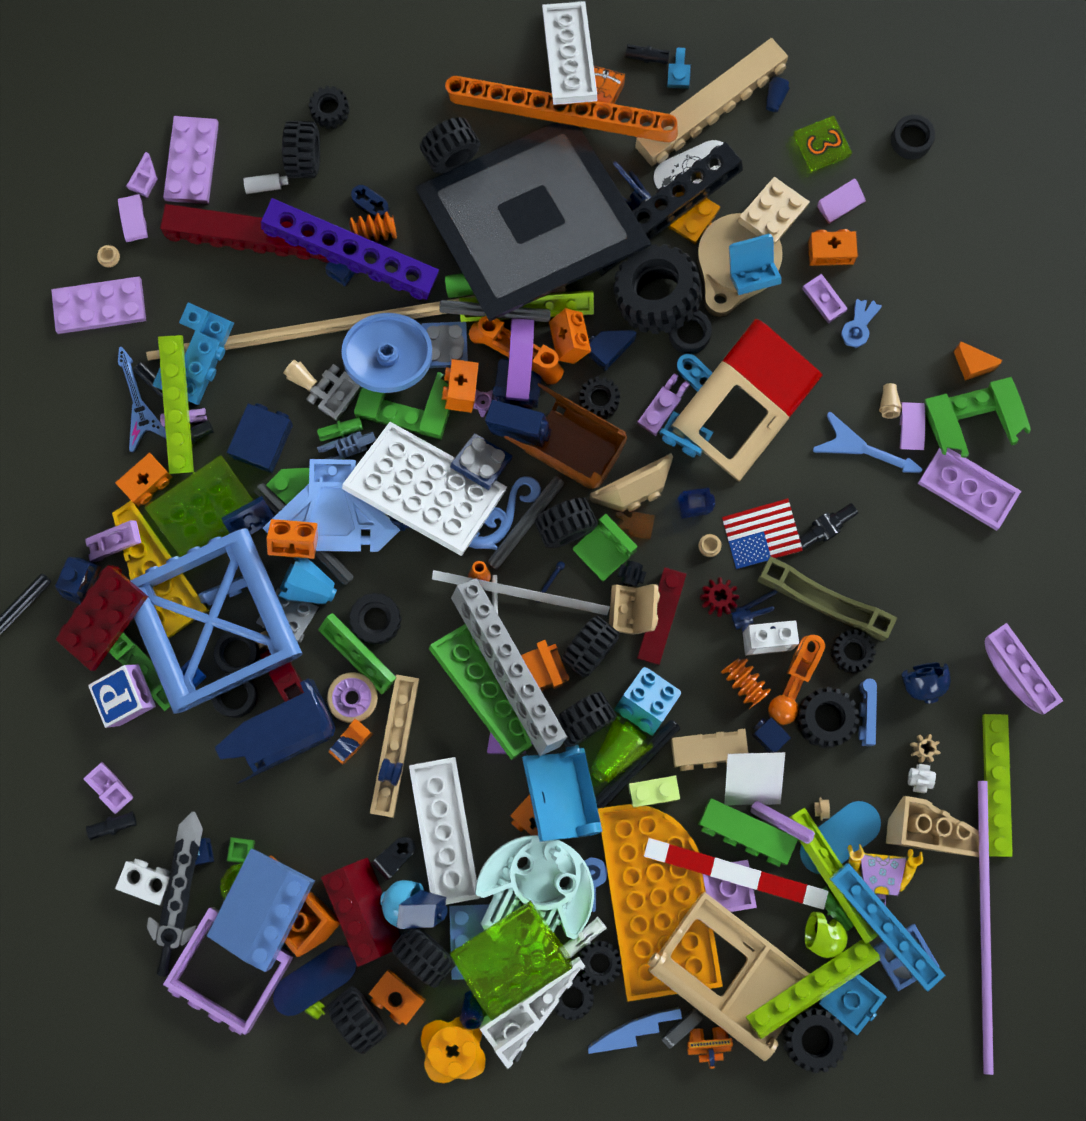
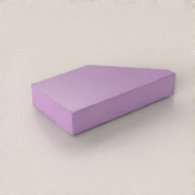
M144 153L127 184L129 190L147 198L158 180L149 153Z

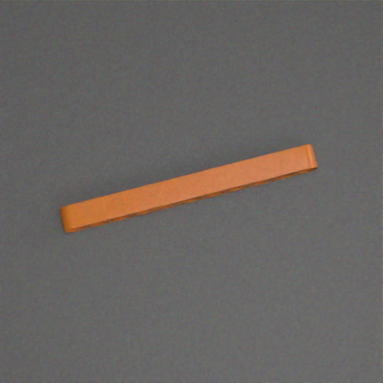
M452 76L445 83L450 100L459 105L662 142H672L678 136V122L676 117L671 114L600 101L553 105L552 93L461 76ZM461 88L459 91L453 92L454 89ZM476 92H481V94L474 96ZM496 96H502L500 99H494ZM519 99L523 100L521 103H515ZM544 103L543 106L536 107L537 104ZM560 107H565L562 111L557 110ZM580 111H587L583 115L578 114ZM601 115H608L607 118H599ZM625 118L630 119L626 123L620 122L622 119ZM643 123H651L649 126H642ZM667 126L673 127L671 130H664V129H663V128H665V127H667Z

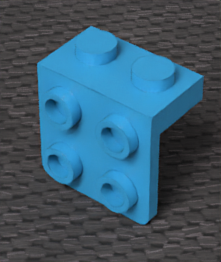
M771 234L740 241L729 246L730 278L738 295L781 284V275L774 264V239Z
M673 411L664 429L661 428L660 430L662 441L672 447L676 444L683 447L682 452L693 458L695 455L701 457L703 453L701 448L694 445L688 439H682L672 433L673 428L671 425L680 415ZM703 426L699 430L700 436L709 442L713 432Z
M644 667L624 693L614 710L637 725L642 731L653 736L680 697L681 691L650 669Z

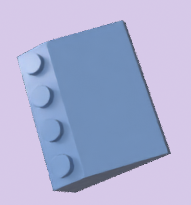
M251 848L207 937L243 961L267 972L272 968L315 880Z

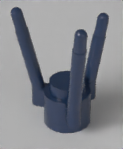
M616 161L613 162V165L634 189L630 195L632 200L629 201L626 198L624 200L632 210H635L643 200L650 199L651 194L644 188L632 170L629 171V176Z
M773 590L742 607L736 608V611L731 613L735 629H741L743 633L750 624L754 623L753 617L774 611L775 608L773 606L754 612L748 609L774 596L778 591Z

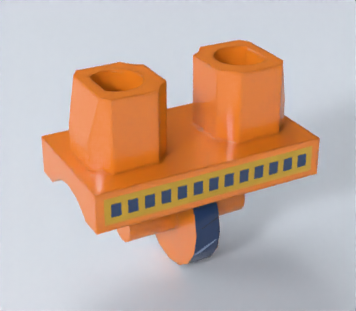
M721 1027L712 1028L713 1040H704L703 1029H692L687 1045L688 1055L705 1054L699 1055V1063L708 1062L709 1068L714 1069L715 1061L724 1060L723 1053L720 1052H731V1047L733 1046L732 1038H728L727 1032Z

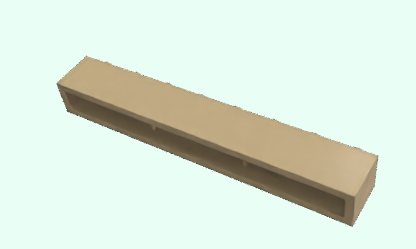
M771 37L670 113L676 117L678 122V136L674 141L662 142L637 137L635 148L651 167L657 162L659 164L664 162L668 158L669 153L673 150H680L685 145V141L691 137H697L704 127L713 125L724 112L729 113L732 111L736 103L740 100L748 99L756 88L764 87L772 76L780 75L786 69L788 55ZM667 126V127H665V128H663V129H664V130H671L673 127Z

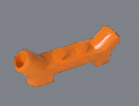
M484 316L479 322H475L471 326L469 337L473 343L485 344L509 357L510 330L504 327L503 321L496 318L489 322L487 317ZM533 344L531 370L539 374L546 384H556L564 373V369L558 363V354L544 344L541 348Z

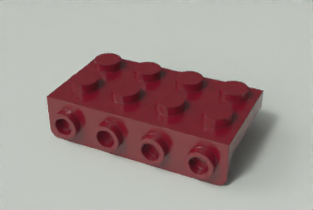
M108 565L100 572L99 579L94 586L88 589L86 597L74 609L72 617L61 627L60 634L55 639L90 671H96L149 597L121 573L122 570L117 566Z

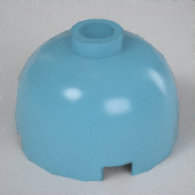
M400 880L393 883L387 891L382 893L380 899L382 912L385 919L391 925L397 927L399 904L418 891H424L422 884L414 881Z

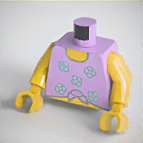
M860 844L856 852H853L851 845L847 847L850 855L849 864L885 906L886 895H898L899 892L903 891L913 878L917 866L923 862L922 852H920L918 857H912L913 849L908 850V860L906 861V857L866 854Z

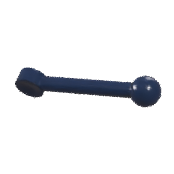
M562 561L556 564L555 571L540 592L545 593L559 571L565 568V564Z

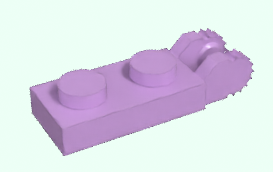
M675 373L668 380L665 387L661 388L637 422L639 426L654 436L658 434L682 399L681 397L690 385V383L685 381L680 386L677 394L671 392V387L678 380V375Z

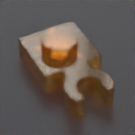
M622 512L616 513L615 517L623 520V524L618 526L621 530L629 529V536L651 539L654 515L632 512V516L629 518Z

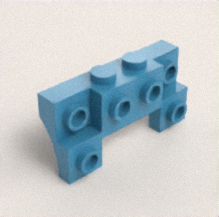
M188 302L179 323L195 330L185 353L188 401L199 405L209 381H212L216 375L217 369L215 367L218 360L221 361L226 349L224 346L234 322ZM159 368L152 386L162 390L161 368Z

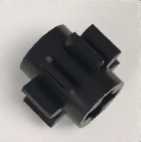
M627 561L626 565H620L617 577L622 578L621 584L637 588L638 583L643 584L646 572L642 571V564Z

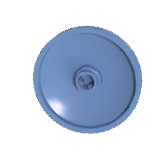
M396 313L375 314L357 322L346 334L342 344L343 365L350 378L365 389L379 393L398 392L412 387L426 375L432 362V343L427 331L414 319Z

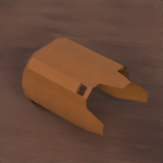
M538 383L540 388L556 399L551 412L546 418L551 429L549 441H545L542 448L523 444L507 436H504V438L524 449L529 455L590 489L599 488L606 480L626 444V432ZM558 406L565 409L564 415L556 411Z

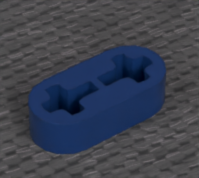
M358 185L353 188L351 192L353 203L374 219L376 213H379L382 219H384L385 212L389 214V207L384 198L364 185ZM365 193V197L368 201H366L363 198H360L358 200L357 194L362 195ZM372 204L377 207L382 205L383 211L378 210L375 212V207Z

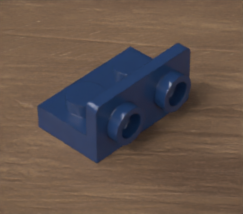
M261 496L221 519L229 533L240 529H248L250 535H252L256 531L263 529L274 515Z

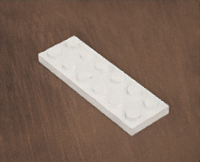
M585 1L542 5L553 105L597 101V88Z
M456 757L409 765L430 893L445 896L446 905L479 899L480 896L475 894L477 878Z

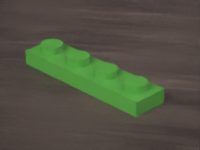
M333 613L325 618L318 630L361 674L370 679L381 695L384 694L396 680V677Z

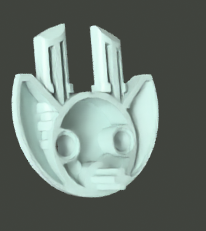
M539 835L519 837L498 848L482 867L475 888V894L482 898L494 895L481 925L496 943H498L515 905L518 906L520 900L524 904L536 909V917L519 951L520 954L528 955L544 954L557 925L560 924L565 935L575 940L586 926L594 902L592 877L581 856L573 848L560 840L540 842ZM527 857L528 862L526 866L522 868L517 867L519 858ZM563 877H569V884L565 887H560V880Z

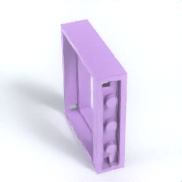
M210 907L163 985L168 987L167 991L172 993L173 996L177 998L182 996L189 1000L187 1004L196 1010L202 1008L209 1012L208 1017L218 1023L223 1021L230 1025L228 1028L230 1031L236 1032L239 1035L242 1033L246 1035L251 1031L295 955L281 948L276 960L281 962L247 1021H244L179 981V978L220 911L215 907Z

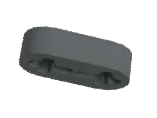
M694 1008L665 1033L661 1040L669 1049L672 1048L696 1027L703 1017Z

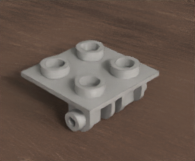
M278 588V589L276 590V594L278 595V592L283 591V590H281V589ZM278 597L297 642L301 643L304 638L303 633L319 607L311 603L288 601ZM259 617L256 624L261 625L265 629L263 621Z

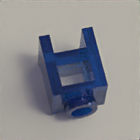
M709 488L682 491L678 496L682 519L710 514L715 507V498L713 494H710Z

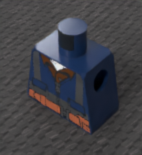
M68 557L55 588L62 598L81 604L86 597L88 589L94 585L101 565L78 557Z

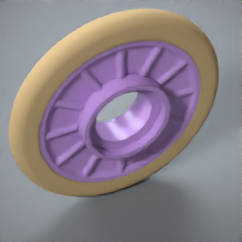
M356 672L345 673L331 683L327 692V705L330 712L338 720L351 723L356 718L361 722L373 713L377 704V690L365 675ZM351 691L357 692L359 697L355 704H348L346 701V695Z

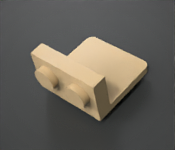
M650 584L637 588L612 585L609 625L619 633L632 635L654 631L658 623L657 603L660 598L658 585Z

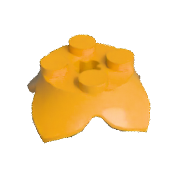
M460 1016L451 1022L434 1020L423 1027L421 1044L426 1054L424 1065L432 1081L449 1083L459 1078L467 1080L480 1075L484 1071L486 1057L480 1048L482 1032L475 1017ZM454 1044L457 1045L459 1055L453 1054L449 1056L446 1047H452Z

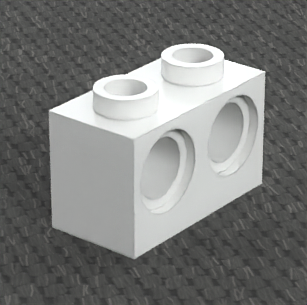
M135 859L134 862L126 861L115 889L151 903L163 905L170 871L161 867H157L156 870L148 868L149 863L139 859ZM135 870L140 873V880L136 884L131 880V874ZM157 878L162 881V888L158 892L153 889V882Z

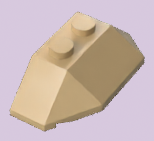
M672 453L590 493L591 502L623 512L628 509L631 512L639 508L641 502L647 499L651 502L659 498L673 460Z

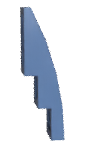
M679 1007L652 1012L630 1020L588 1045V1052L591 1054L637 1046L635 1036L659 1033L658 1022L682 1019L681 1010Z

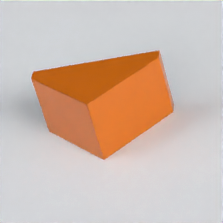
M960 342L954 350L965 381L995 371L1002 362L1001 359L964 342Z

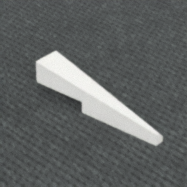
M579 957L477 1021L479 1029L490 1042L507 1069L512 1066L513 1060L520 1050H524L526 1042L535 1031H538L558 1004L559 998L566 988L569 989L572 985V980L580 969H584L585 965Z

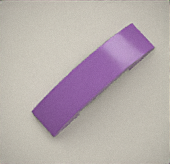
M511 319L506 387L507 400L529 401L534 320Z

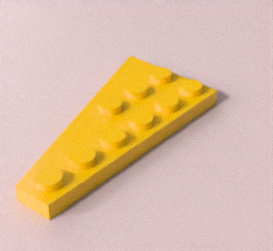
M131 500L112 513L115 526L130 520L137 521L141 543L123 550V555L129 569L130 580L145 574V571L151 567H160L166 564V561L172 558ZM183 573L153 587L158 597L203 613L209 611L206 605L201 603L197 592ZM154 605L168 639L195 621V619Z

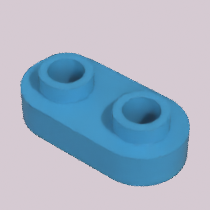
M684 354L677 361V372L698 392L703 386L699 381H707L712 372L692 354ZM689 364L692 368L686 370L684 365Z

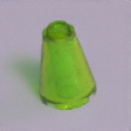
M619 716L613 721L591 766V769L594 771L592 775L601 783L604 780L607 782L613 780L654 746L652 742L647 745L645 742L647 737L627 721L624 724L619 722L621 719Z

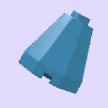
M294 557L296 561L294 565L290 564L280 586V589L283 591L278 592L277 596L288 601L326 604L327 601L332 602L337 591L334 588L335 583L308 558Z

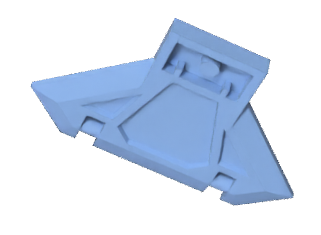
M310 459L309 484L272 518L276 520L318 523L316 551L361 552V545H370V552H379L400 531L382 511L342 489L343 483L356 467V460ZM271 520L263 527L267 533ZM362 530H370V536H361Z

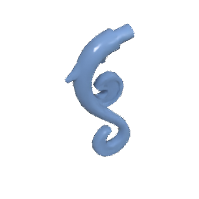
M529 476L520 477L516 480L510 491L506 513L502 509L495 507L484 523L489 528H496L494 521L499 519L501 521L500 527L494 533L485 537H480L478 532L468 547L497 550L498 547L495 544L499 543L511 528L514 519L517 490L522 485L529 486L531 489L530 494L527 496L520 495V501L524 503L535 502L541 494L539 482Z

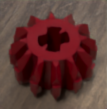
M718 577L717 585L710 579L708 581L710 587L705 585L702 587L703 592L706 594H701L700 599L707 600L702 604L703 608L711 607L708 614L711 615L714 610H717V617H721L722 610L725 614L729 615L731 613L730 608L736 609L737 604L734 601L739 600L740 596L732 594L737 590V587L729 588L728 586L731 583L729 579L725 585L722 584L721 577ZM722 593L724 595L722 598H725V600L721 599L718 602L715 600L717 596H714V594Z

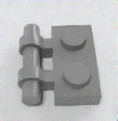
M332 364L329 370L323 372V378L319 383L311 388V393L306 400L313 405L318 398L322 401L318 408L337 421L362 387L355 383L345 371L340 378L335 376L340 369ZM329 383H333V387L327 394L323 392Z

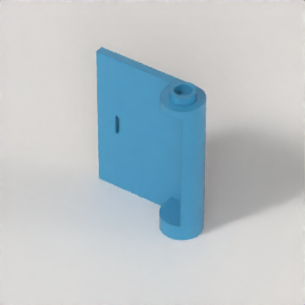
M579 745L566 747V751L560 754L522 757L540 842L586 837L603 832L585 749L579 748Z

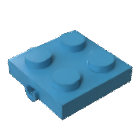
M858 974L819 1000L818 1004L837 1017L843 1025L858 1036L867 1022L872 1021L877 1014L875 1012L887 997Z

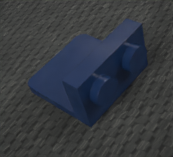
M500 359L496 383L493 386V400L511 405H519L522 408H538L540 394L538 383L541 384V376L531 370L529 401L507 400L506 387L509 360Z

